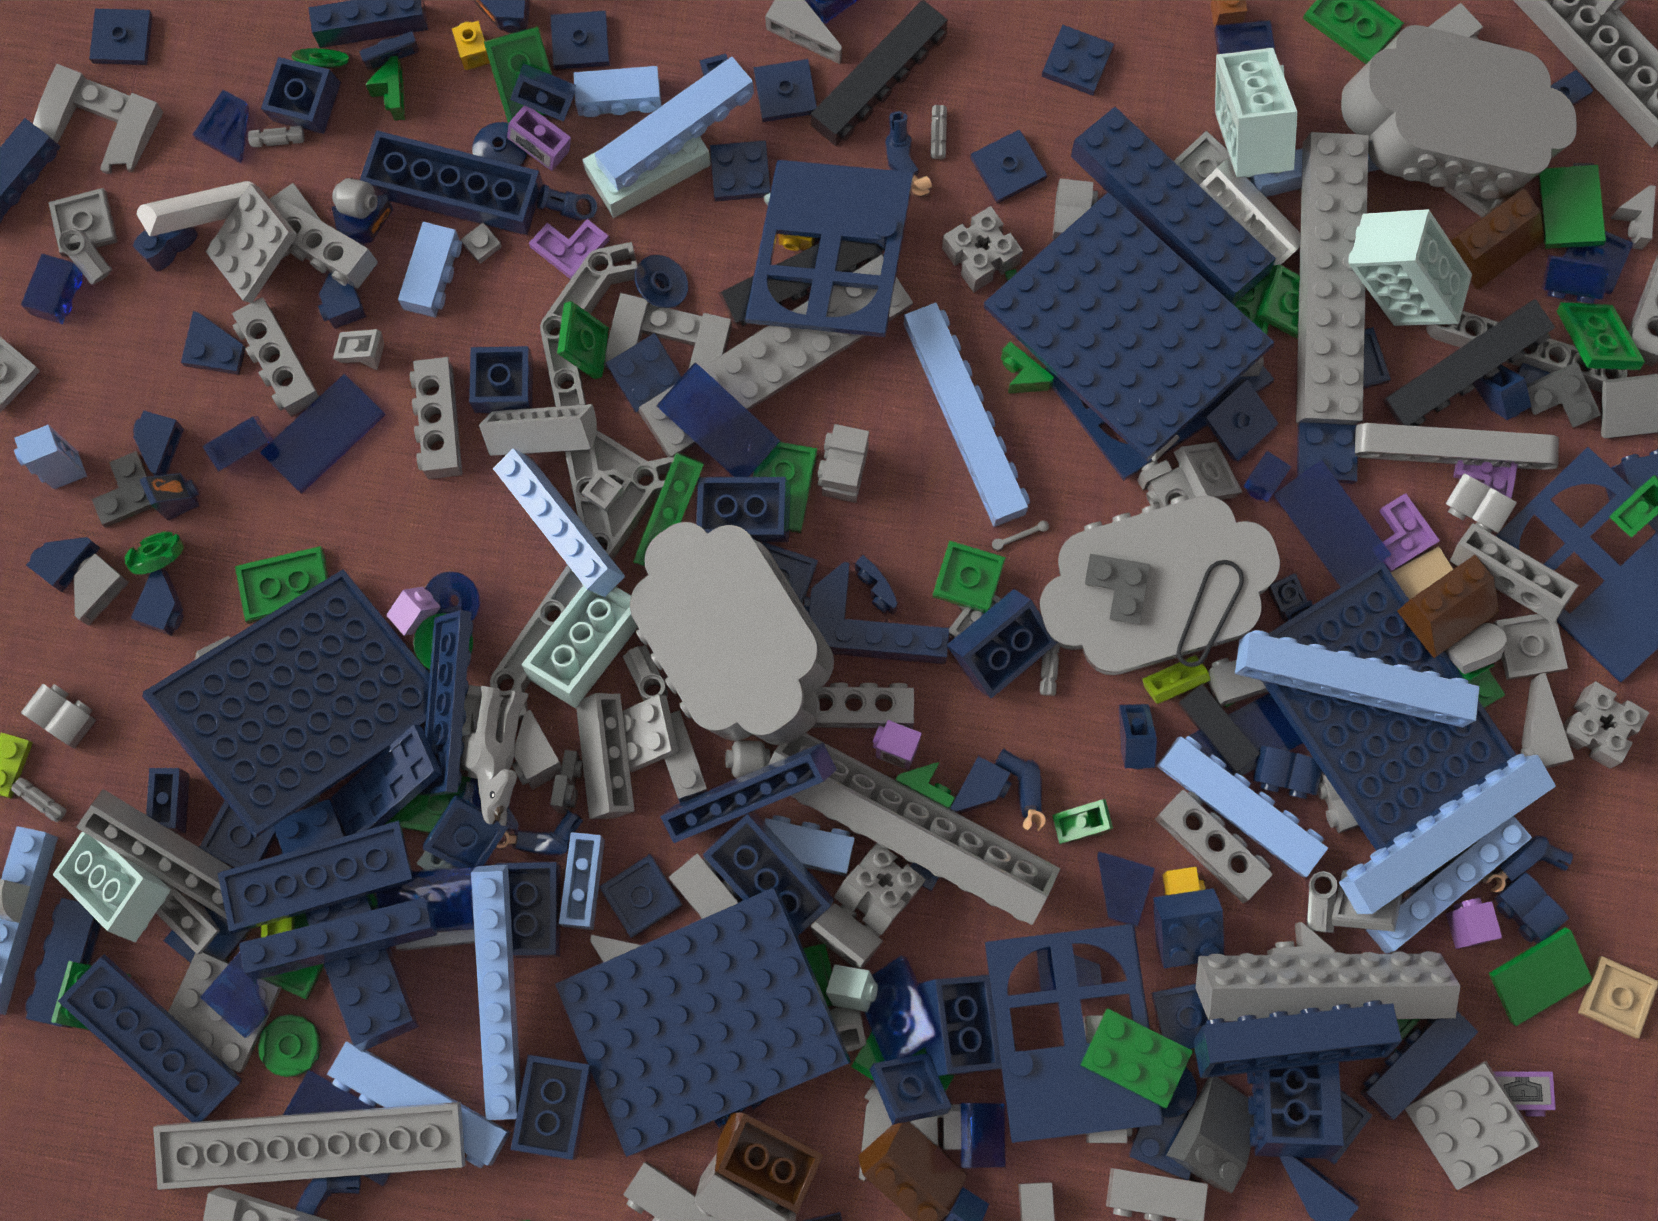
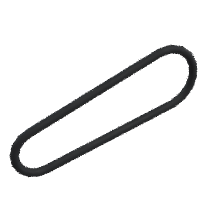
M1216 561L1205 572L1176 651L1177 658L1185 666L1195 667L1204 662L1243 587V572L1232 561ZM1218 565H1230L1239 574L1238 587L1202 657L1196 662H1187L1181 655V649L1208 577L1213 568Z

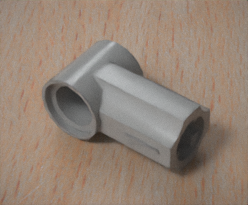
M67 229L60 234L58 239L60 249L68 254L91 285L103 280L113 271L92 245L89 236L85 232ZM77 235L80 238L81 244L77 250L73 251L69 246V240L72 236Z
M646 645L637 646L623 655L643 701L659 694L668 696L665 682L653 662ZM651 685L661 687L659 693L653 696L646 694V690Z
M1318 872L1309 881L1307 927L1312 931L1334 933L1331 919L1338 886L1337 880L1329 872ZM1325 877L1330 880L1332 888L1329 893L1320 894L1315 890L1314 883L1317 878Z

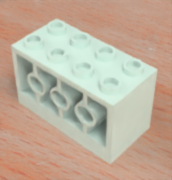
M1266 48L1216 55L1215 114L1236 177H1251L1258 174L1281 173L1294 170L1297 109L1274 49Z
M1430 210L1363 214L1360 226L1356 229V240L1353 250L1349 254V265L1393 325L1459 324L1472 273Z

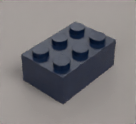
M699 477L696 525L700 526L707 533L721 526L734 525L747 531L758 542H789L791 485L786 477Z
M1013 589L949 642L947 647L974 687L991 699L1055 646L1058 641L1055 642L1048 634L1043 618L1032 600Z
M557 862L495 863V865H508L513 958L560 957L561 866Z
M989 975L934 979L919 983L918 989L926 1052L931 1058L938 1077L1002 1069Z
M528 1055L511 1150L577 1160L592 1077V1065Z

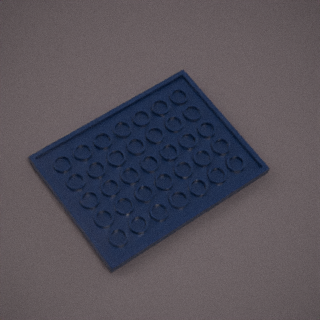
M1109 192L984 302V308L1147 462L1274 345V341Z
M1383 561L1268 633L1270 637L1278 639L1282 637L1294 638L1299 644L1323 645L1326 647V650L1333 652L1349 651L1354 653L1355 657L1362 659L1378 658L1383 660L1384 664L1392 666L1398 664L1408 665L1412 667L1413 671L1417 672L1433 671L1439 673L1440 677L1464 679L1445 651L1433 658L1397 612L1409 599ZM1262 681L1376 851L1385 847L1388 849L1395 844L1394 838L1402 833H1411L1417 829L1416 824L1420 820L1428 816H1436L1441 812L1439 808L1452 800H1459L1463 797L1462 792L1473 785H1481L1486 781V775L1497 769L1503 770L1508 766L1507 761L1516 756L1479 700L1476 721L1462 728Z
M342 569L143 691L142 697L252 835L257 838L379 756L413 724L421 727L425 725L430 674L345 570Z
M777 886L555 983L588 1065H592L591 1073L626 1157L851 1062Z

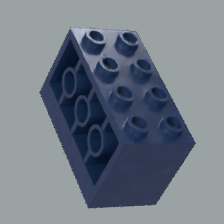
M1339 1063L1247 1073V1082L1252 1084L1253 1096H1249L1248 1112L1249 1115H1254V1127H1250L1249 1141L1250 1146H1255V1156L1331 1159L1344 1146Z

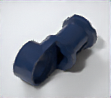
M543 184L538 195L537 208L541 210L548 208L560 212L562 216L584 221L595 215L597 203L589 194L579 195L569 191L563 193L550 189L549 185ZM580 199L589 203L590 211L587 215L580 214L576 209V204Z

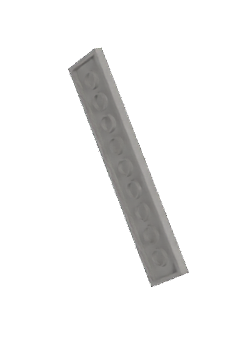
M461 1102L161 1124L153 1127L158 1190L462 1168L466 1165Z

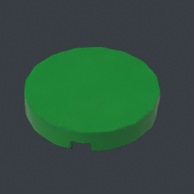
M165 531L153 534L142 539L140 542L141 546L136 550L134 547L129 549L125 555V564L133 574L154 572L173 562L183 551L184 544L178 534L173 535L172 532Z
M296 1015L279 1016L262 1031L258 1043L259 1057L262 1063L272 1073L284 1077L299 1076L310 1070L318 1060L322 1047L320 1034L315 1025L306 1018Z

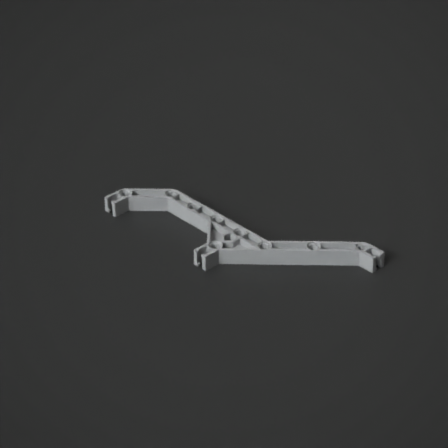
M632 242L596 249L589 253L542 319L540 331L556 407L586 405L579 368L557 354L559 335L552 336L550 331L561 327L564 303L573 301L591 314L612 284L635 280L637 263L634 261L636 258ZM627 259L632 261L630 265L614 266V263ZM600 264L608 266L603 271L595 270V267ZM565 381L574 382L573 386L569 389L560 388L561 384ZM597 430L595 442L591 449L565 451L578 517L599 543L603 542L608 545L605 551L614 560L652 502L659 496L664 481L659 480V475L669 471L674 456L648 462ZM598 470L604 472L624 488L607 512L583 497L581 493ZM644 476L654 478L650 485L643 486L639 484L640 479ZM568 564L492 674L490 687L500 689L501 682L505 679L514 680L513 687L508 691L500 690L498 697L509 698L511 691L525 693V689L531 681L528 679L521 664L554 624V622L547 620L548 614L553 610H558L562 613L583 587L582 582ZM503 700L499 706L497 722L499 721ZM527 700L519 715L521 721L525 712L529 711Z

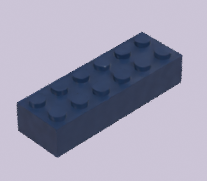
M377 130L360 177L361 181L368 182L373 186L375 195L379 199L479 224L484 223L487 226L528 235L537 207L538 195L543 185L538 170Z
M1374 1000L1364 1003L1363 1007L1351 1008L1350 1004H1340L1333 1006L1332 1010L1321 1012L1319 1008L1314 1007L1303 1009L1300 1011V1014L1288 1015L1287 1011H1278L1269 1014L1268 1018L1257 1019L1256 1015H1245L1238 1017L1237 1021L1225 1022L1223 1018L1211 1019L1206 1021V1025L1201 1027L1193 1042L1200 1078L1388 1057L1402 1040L1394 1004H1383L1381 1000Z

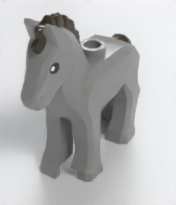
M469 685L464 702V710L466 712V722L462 728L464 751L460 757L459 769L468 771L467 777L478 779L481 809L485 822L492 825L499 822L500 825L506 826L507 808L517 779L516 772L509 769L514 758L519 715L529 694L511 691L510 697L504 698L498 697L499 688ZM503 700V702H502V707H501V712H500V717H499V721H498V726H497L498 710H499V706H500V704H501V701Z

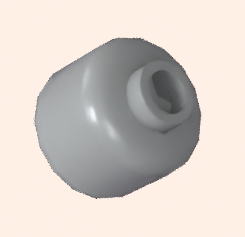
M346 178L338 183L332 195L333 203L338 212L358 219H363L370 215L376 209L378 203L373 186L368 182L353 178Z
M737 740L734 742L732 750L726 751L725 756L726 768H731L732 775L735 778L768 766L770 762V750L765 749L764 744L760 741Z

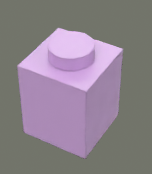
M424 587L411 588L401 592L386 616L406 636L415 634L419 625L428 617L435 615L440 606L433 599L432 594L424 589Z

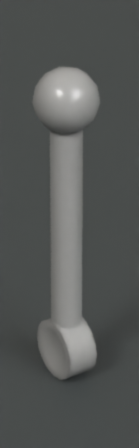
M1043 520L1037 526L1006 539H995L992 542V548L995 551H1001L1006 544L1038 531H1047L1049 524Z

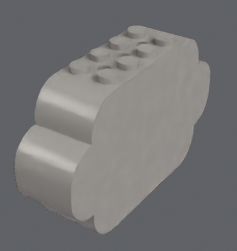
M1412 25L1403 29L1382 51L1371 58L1345 85L1342 91L1341 110L1343 118L1354 133L1368 135V154L1380 170L1390 175L1403 177L1408 181L1425 182L1434 187H1447L1455 189L1460 193L1468 192L1481 195V197L1487 199H1505L1516 193L1549 165L1550 160L1569 146L1576 136L1575 109L1562 92L1551 88L1549 72L1538 57L1526 51L1421 25Z
M1184 495L1170 500L1171 504L1160 508L1159 504L1147 506L1141 509V514L1131 517L1130 513L1115 516L1112 523L1103 526L1101 521L1084 526L1085 530L1071 536L1063 544L1058 558L1060 576L1050 581L1042 592L1040 610L1046 630L1055 642L1058 641L1060 643V647L1068 650L1083 649L1085 658L1090 666L1105 675H1120L1177 658V647L1206 570L1216 561L1228 560L1240 567L1243 572L1244 583L1212 647L1240 639L1257 623L1261 614L1259 595L1268 589L1279 572V554L1271 534L1263 526L1254 522L1242 521L1236 523L1229 506L1222 500L1212 496H1199L1189 499L1188 495ZM1090 554L1150 564L1139 625L1109 620L1114 590L1085 585ZM1226 564L1218 565L1211 571L1181 649L1182 656L1206 649L1239 584V574L1232 566Z
M681 522L668 527L650 542L646 550L645 568L648 576L642 579L634 588L630 598V611L639 628L636 630L638 637L645 645L649 644L653 651L650 655L653 662L660 670L664 669L668 676L665 682L674 694H679L683 701L680 703V707L689 719L692 717L701 727L732 741L742 740L753 734L770 744L780 745L781 743H791L808 732L815 724L819 714V700L815 691L820 689L829 680L834 667V657L826 640L769 550L763 544L754 540L747 531L734 525L721 526L707 533L694 523Z

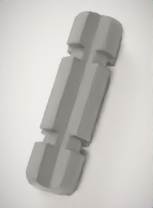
M934 105L932 107V159L942 160L946 157L947 107L944 105Z
M301 126L290 127V130L283 127L264 129L263 132H260V130L248 132V141L251 147H262L263 144H266V146L289 144V141H293V144L302 143L305 138L304 130Z
M1059 642L1042 656L1041 679L1043 681H1040V694L1044 696H1054L1056 694L1057 684L1055 680H1057L1059 657L1057 653H1059L1060 649Z
M19 778L13 784L12 791L21 796L41 813L43 812L52 821L59 822L66 814L64 807L57 804L37 787L35 788L26 779Z

